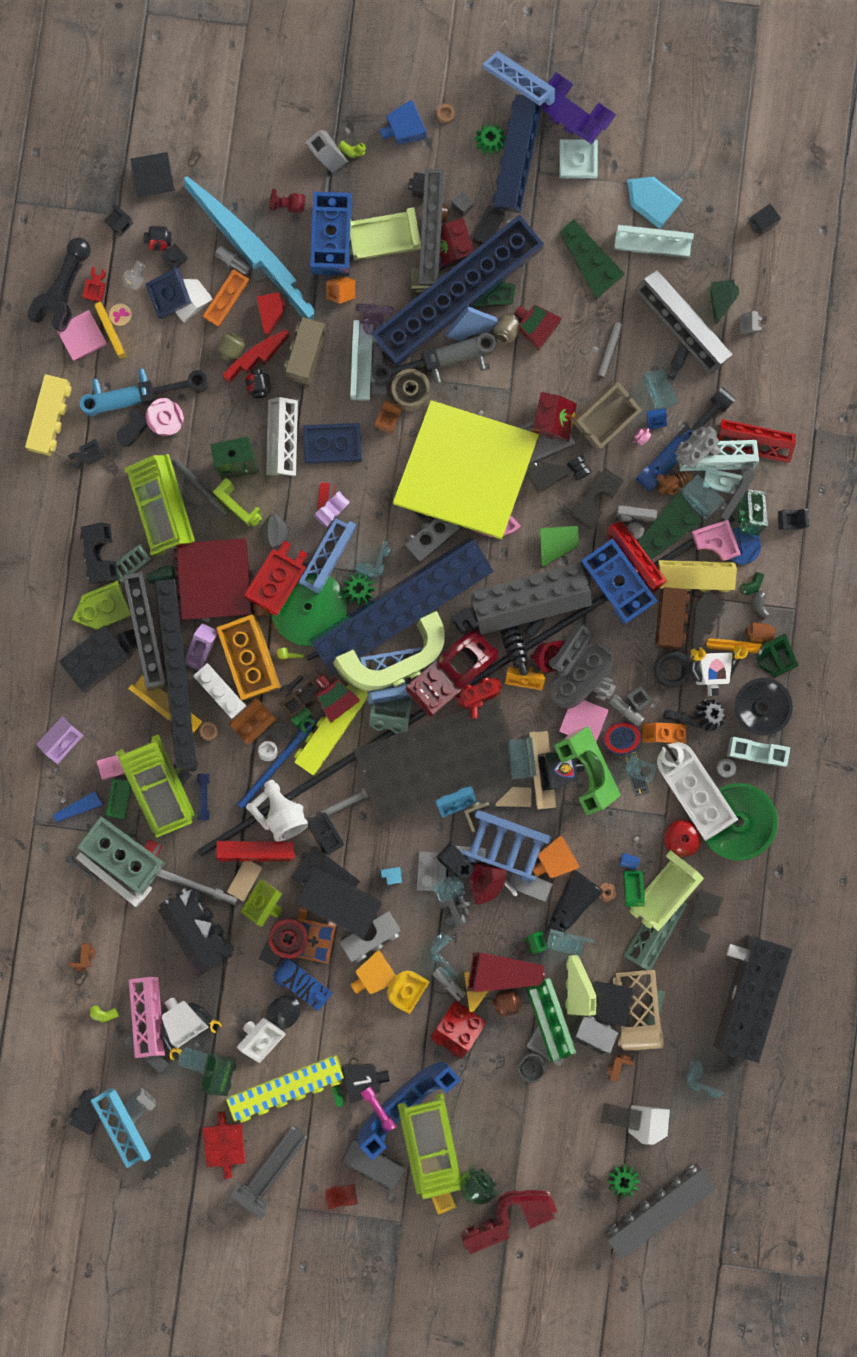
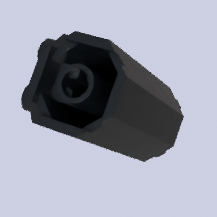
M185 888L175 894L177 896L176 899L172 900L170 898L160 903L158 911L199 977L227 959L226 956L228 958L233 956L232 951L235 949L229 940L226 941L222 936L224 931L220 924L215 925L211 918L214 917V914L209 907L205 908L202 903L204 898L199 890L194 891L193 889Z

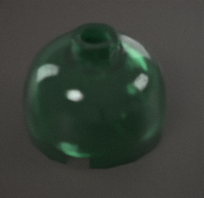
M471 1165L460 1180L462 1197L468 1203L471 1202L476 1205L488 1204L499 1193V1189L496 1191L494 1188L497 1184L484 1169L479 1171L475 1169L476 1165Z

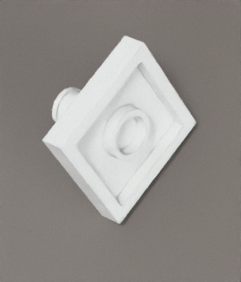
M262 1018L257 1025L249 1021L243 1027V1030L248 1035L237 1048L242 1053L261 1063L286 1034L265 1018Z

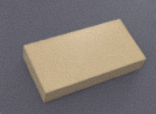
M243 862L227 893L244 902L263 867L254 862Z

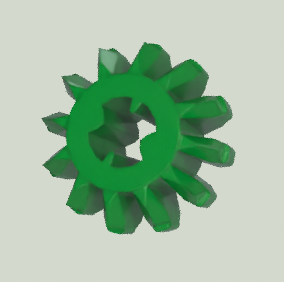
M491 122L488 123V127L482 124L481 130H476L477 136L474 138V142L478 143L476 145L477 149L482 148V154L489 151V156H492L493 151L499 154V148L504 149L503 142L506 136L503 134L505 131L504 129L498 130V124L495 127H492Z
M358 573V579H355L353 574H351L352 582L349 580L344 581L349 587H343V591H350L344 597H351L349 601L351 604L355 599H357V606H360V600L362 599L365 604L368 603L365 598L366 596L373 599V595L368 592L375 591L374 587H369L374 582L373 580L366 582L368 575L361 579V573ZM357 585H361V588L364 587L360 594H357L356 590L354 591Z
M625 1164L621 1165V1170L614 1166L616 1173L612 1171L608 1173L613 1177L607 1179V1183L612 1184L608 1187L609 1190H615L614 1196L616 1197L620 1192L623 1199H625L627 1192L632 1197L633 1193L631 1190H639L634 1185L640 1184L639 1179H634L639 1175L638 1172L632 1173V1166H629L626 1170ZM624 1177L625 1179L628 1178L626 1180L627 1184L624 1186L622 1183L621 1185H619V1183L621 1182L620 1178Z

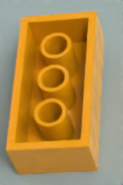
M249 615L216 627L241 700L246 701L281 688L257 616Z

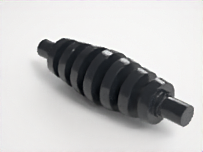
M513 626L500 630L503 646L506 649L507 655H509L510 661L513 662L514 668L519 669L521 676L527 675L526 665L528 664V658H526L527 653L525 651L524 639L518 627Z

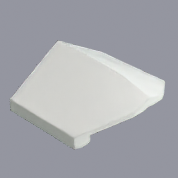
M183 279L192 302L188 306L176 311V314L183 323L213 301V298L198 279Z
M631 1105L628 1132L642 1144H656L667 1137L670 1109Z

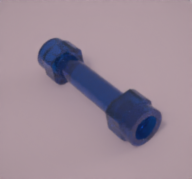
M198 774L200 810H197L198 820H209L210 810H207V784H210L209 774Z

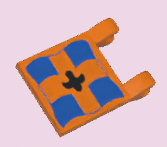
M301 906L298 920L307 929L308 943L305 950L297 958L329 964L336 924L329 921V924L306 920L308 909Z

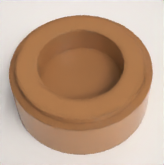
M449 104L440 105L436 111L437 120L442 124L451 123L455 118L454 108Z
M204 722L199 728L200 737L206 741H212L218 736V727L213 722Z

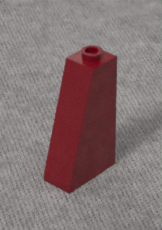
M473 952L467 991L483 992L541 985L545 976L544 965Z

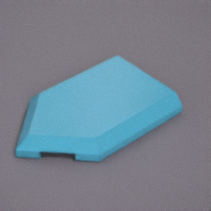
M655 177L627 180L630 207L659 229L683 201L682 198Z

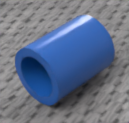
M622 853L619 866L637 870L640 858Z

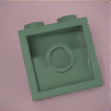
M409 697L372 704L369 726L378 731L391 729L394 733L407 732L413 698Z

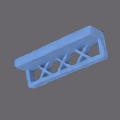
M499 51L483 63L485 70L539 106L543 102L549 106L555 102L554 87Z
M335 518L301 577L299 584L318 594L321 592L355 532L356 524L351 521L346 524ZM336 525L345 529L341 536L335 537L333 530ZM334 541L335 547L333 551L326 553L325 544ZM325 557L326 563L324 567L317 569L316 560ZM316 573L317 579L313 585L305 581L308 575Z

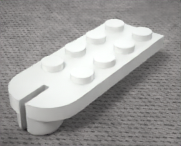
M679 742L667 744L676 756V762L665 747L662 748L657 758L658 769L705 841L738 821V818L688 745Z

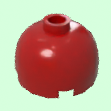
M686 819L671 822L663 834L666 850L668 852L672 851L679 857L694 855L702 843L701 833L693 822Z

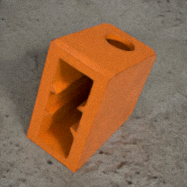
M560 835L539 852L538 859L540 862L534 865L532 871L536 877L546 872L549 878H554L578 869L580 866L562 835Z

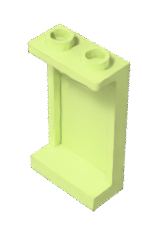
M414 207L407 208V212L351 221L349 252L350 255H353L354 261L421 249Z
M672 851L666 855L670 862L644 891L645 907H630L631 909L629 910L637 919L639 916L643 918L641 922L649 929L654 927L657 931L663 927L704 879L697 870Z

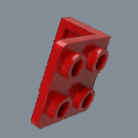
M455 1001L440 1024L432 1032L430 1038L437 1045L447 1049L454 1057L462 1059L469 1052L486 1023L481 1017L470 1012L468 1008Z

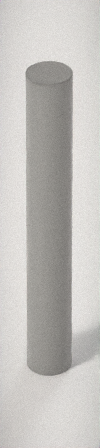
M619 322L614 323L597 374L599 377H605L622 326Z

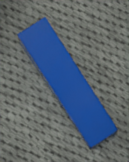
M94 791L57 812L53 817L56 822H60L104 804L97 791Z

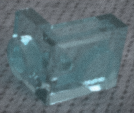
M457 876L447 877L433 886L441 903L465 894L463 890L464 885Z
M185 1047L179 1055V1066L206 1074L212 1055Z

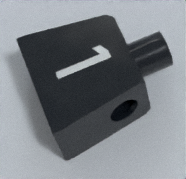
M374 1063L343 1065L350 1103L364 1099L361 1092L371 1087L375 1094L380 1092V1083L390 1082L388 1070L377 1072Z

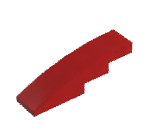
M284 330L251 348L222 375L224 380L230 384L241 370L248 374L259 361L266 365L290 337L289 332Z

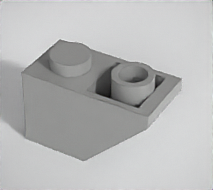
M319 130L306 141L314 155L332 173H335L348 162L326 131Z

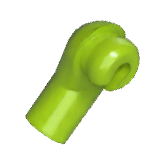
M342 141L338 145L339 150L349 158L362 157L366 153V146L363 143L351 147Z
M97 1005L90 1008L91 1018L102 1023L119 1017L116 1008L107 1012L100 1010Z

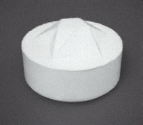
M271 741L261 743L258 747L259 757L264 761L274 760L278 754L277 746Z

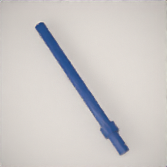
M312 717V719H313V721H314V723H315V726H316V724L318 723V721H316V720ZM310 723L305 725L307 733L302 732L300 728L292 742L239 801L237 805L241 809H244L303 740H306L310 731L314 728Z

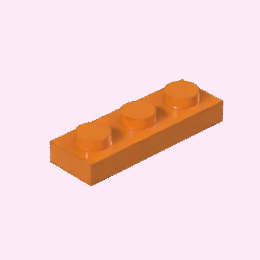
M233 269L204 313L203 318L220 328L248 285L249 278Z

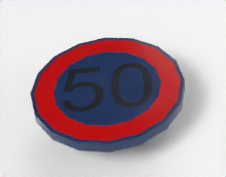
M619 722L613 724L605 731L603 739L604 745L609 752L623 756L629 755L638 749L642 736L641 731L634 724Z

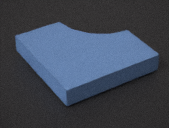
M467 306L445 331L446 337L462 342L471 335L489 333L498 321L494 316Z

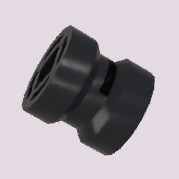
M583 455L567 463L569 470L574 472L573 477L575 481L592 473L591 468L586 466V459Z

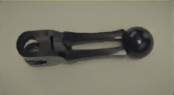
M81 237L73 238L68 242L67 254L65 255L62 268L47 293L40 294L33 299L28 311L30 321L39 323L46 314L54 312L52 326L55 330L63 332L68 327L72 318V311L68 306L69 293L75 277L83 265L82 261H85L91 253L90 244Z

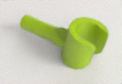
M287 648L277 650L280 660L288 658L304 659V654L288 653Z

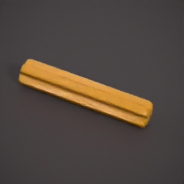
M711 638L706 640V648L714 650L733 651L735 646H739L741 650L745 647L749 653H758L762 643Z

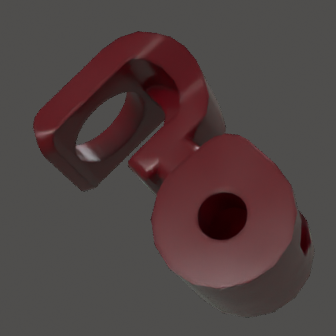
M272 189L269 209L274 211L287 207L288 212L303 213L306 196L299 193H291L288 197L282 196L280 198L277 195V190Z

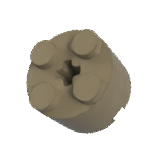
M405 369L396 375L392 383V397L395 403L402 406V410L415 411L422 408L428 402L430 384L423 373L415 369ZM408 387L414 389V392L410 393Z

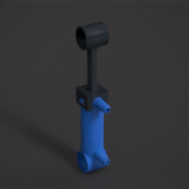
M723 386L710 399L713 406L692 428L686 424L676 437L635 479L648 492L659 483L657 476L659 474L665 476L678 462L675 452L681 442H686L691 437L692 432L704 426L718 410L724 413L736 401V398Z

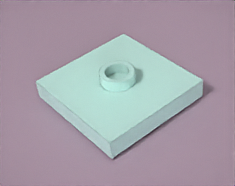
M560 139L559 178L597 179L598 140H595L591 145L585 140Z

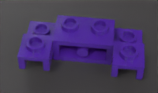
M555 72L548 82L549 85L555 88V102L550 106L543 102L542 110L551 115L549 119L556 125L562 123L565 126L563 130L570 135L575 133L592 145L602 129H607L616 114L598 102L589 115L566 98L574 84Z

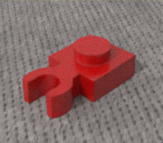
M92 267V280L86 279L82 298L102 303L106 284L101 281L106 277V271L102 269L100 275H95L96 268Z

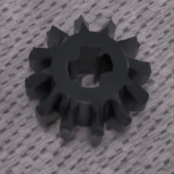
M715 699L702 700L700 704L695 706L697 711L693 714L697 716V719L694 722H699V728H704L707 732L716 731L725 724L723 721L727 717L723 714L725 709L721 708V702H716Z

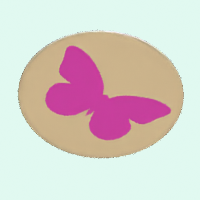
M116 304L109 311L111 322L117 326L126 325L132 316L130 308L125 304Z

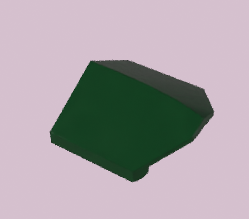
M785 633L762 644L756 656L760 668L774 677L799 666Z

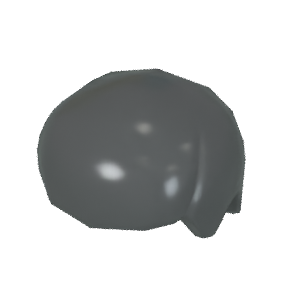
M524 1054L517 1062L518 1077L527 1083L539 1081L546 1073V1061L538 1054Z

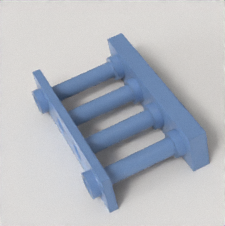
M477 810L475 818L479 819L478 823L480 824L470 852L462 851V854L466 855L465 858L474 863L479 860L520 875V880L529 883L531 880L536 881L537 877L531 875L541 846H544V843L549 845L552 837ZM490 824L497 826L496 829L498 831L488 858L478 856L477 852L487 826L489 827ZM510 830L515 832L514 836L516 838L507 863L503 865L495 862L504 834ZM526 837L533 839L532 843L534 845L525 870L522 872L514 869L513 866L523 839L525 840Z

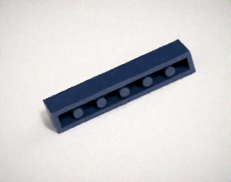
M519 94L515 95V100H513L511 105L512 115L508 121V135L504 140L505 150L500 160L501 170L497 176V190L493 196L494 207L500 211L521 213L542 104L539 106L526 96Z

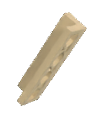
M548 731L529 732L536 810L556 808L554 789L543 791L538 763V754L550 753Z

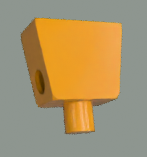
M377 950L355 971L359 979L350 985L356 994L365 988L369 994H373L389 987L390 982L396 975L380 950Z

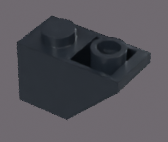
M92 1087L87 1091L83 1090L79 1097L81 1101L79 1107H74L69 1116L71 1118L69 1124L88 1135L93 1133L100 1120L90 1101L96 1097L95 1089Z

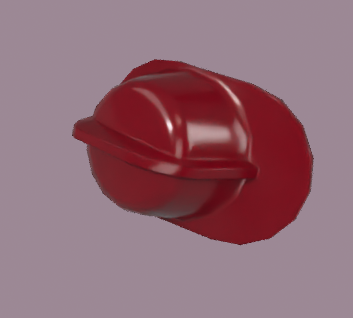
M565 641L541 643L530 657L534 659L535 665L541 668L544 673L554 672L556 669H553L549 662L553 657H556Z

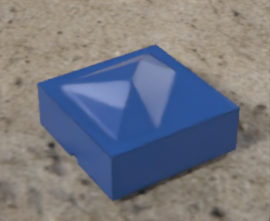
M665 408L647 411V427L649 429L667 427V412Z

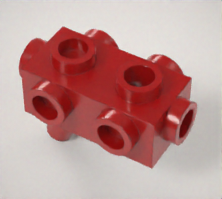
M484 678L479 681L478 685L473 687L468 685L462 689L459 695H456L459 706L463 705L465 710L470 708V719H478V708L484 706L483 702L500 696L502 685L498 678Z

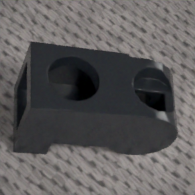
M134 408L129 413L132 419L124 428L118 430L116 436L120 444L126 447L131 446L148 427L146 418Z

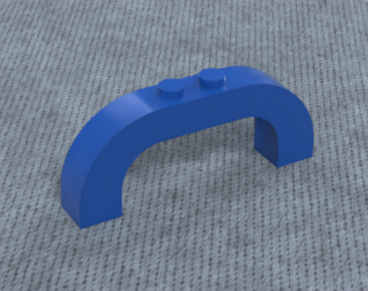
M438 1062L432 1064L414 1075L387 1099L381 1107L388 1118H392L394 1124H397L400 1121L397 1104L405 1103L407 1107L418 1105L425 1097L436 1090L442 1089L448 1093L461 1079L446 1063ZM376 1112L364 1123L357 1138L359 1147L371 1160L375 1159L387 1148L384 1143L387 1133L381 1126L383 1123Z

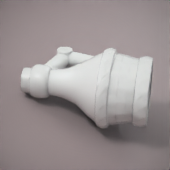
M274 780L267 781L264 784V792L246 806V809L250 811L265 830L270 829L272 831L274 840L277 842L288 840L300 834L308 827V821L304 819L303 806L285 798L280 793V787ZM269 797L270 810L267 819H265L257 807Z

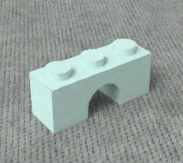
M731 737L727 757L787 767L790 747Z

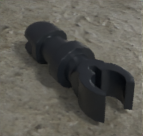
M668 709L664 711V719L679 721L681 724L685 722L693 726H699V723L694 722L697 716H688L684 712L680 714Z

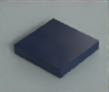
M174 268L145 284L158 319H163L192 303L179 268Z

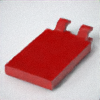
M286 541L283 542L279 551L272 549L244 594V598L278 616L306 570L303 564L308 554L301 550L295 560L288 557L287 554L291 544Z

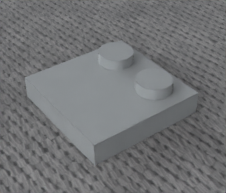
M619 505L615 512V519H619V522L622 521L623 523L635 521L653 524L657 518V510Z

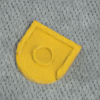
M403 971L397 974L390 982L387 991L388 1000L396 1008L410 1015L430 981L413 971Z

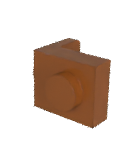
M384 400L374 427L392 434L402 406L393 401Z
M92 943L81 944L80 962L69 963V967H74V971H85V968L91 967V959L95 957V948H92Z
M621 1053L619 1056L614 1055L613 1061L608 1064L606 1074L609 1075V1080L618 1082L622 1063L634 1066V1061L630 1060L631 1056Z

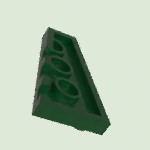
M679 491L638 543L652 560L699 525L702 520Z

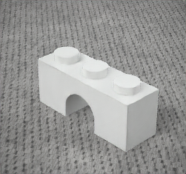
M208 663L193 675L231 719H234L247 707Z

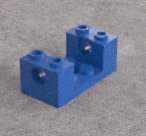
M313 192L310 259L312 275H350L349 250L353 203L352 193ZM333 226L337 231L334 235H328L326 229Z
M613 538L581 560L580 564L589 579H594L614 607L612 611L623 626L657 602ZM616 576L623 577V586H616L614 584Z

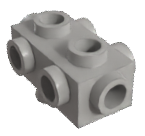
M702 426L693 431L691 437L678 446L675 452L677 461L683 466L687 465L693 468L709 452L718 455L721 449L716 446L720 442L716 437L717 432L711 426L707 428Z

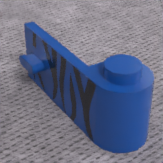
M285 958L273 973L275 977L273 981L280 987L285 985L317 1011L321 1009L333 994L332 991L304 971L291 958Z

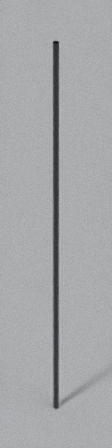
M732 514L728 519L729 523L735 521V518ZM690 539L659 560L671 561L696 545L694 539ZM657 560V561L654 562V564H655V566L658 568V560ZM604 594L592 601L591 606L579 609L525 643V651H529L602 605L608 599ZM509 655L487 667L468 685H475L480 680L510 663ZM421 709L411 715L408 726L427 715V713ZM391 729L387 730L290 791L284 797L291 801L397 733H394ZM270 805L260 810L264 817L268 815ZM252 815L198 849L199 854L202 857L217 847V841L229 840L256 823L257 820Z

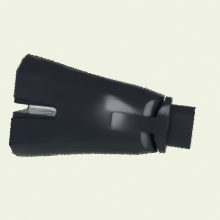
M573 870L563 894L552 913V919L549 920L551 923L547 930L559 938L563 931L566 932L573 926L583 912L604 892L603 889L590 882L583 874Z

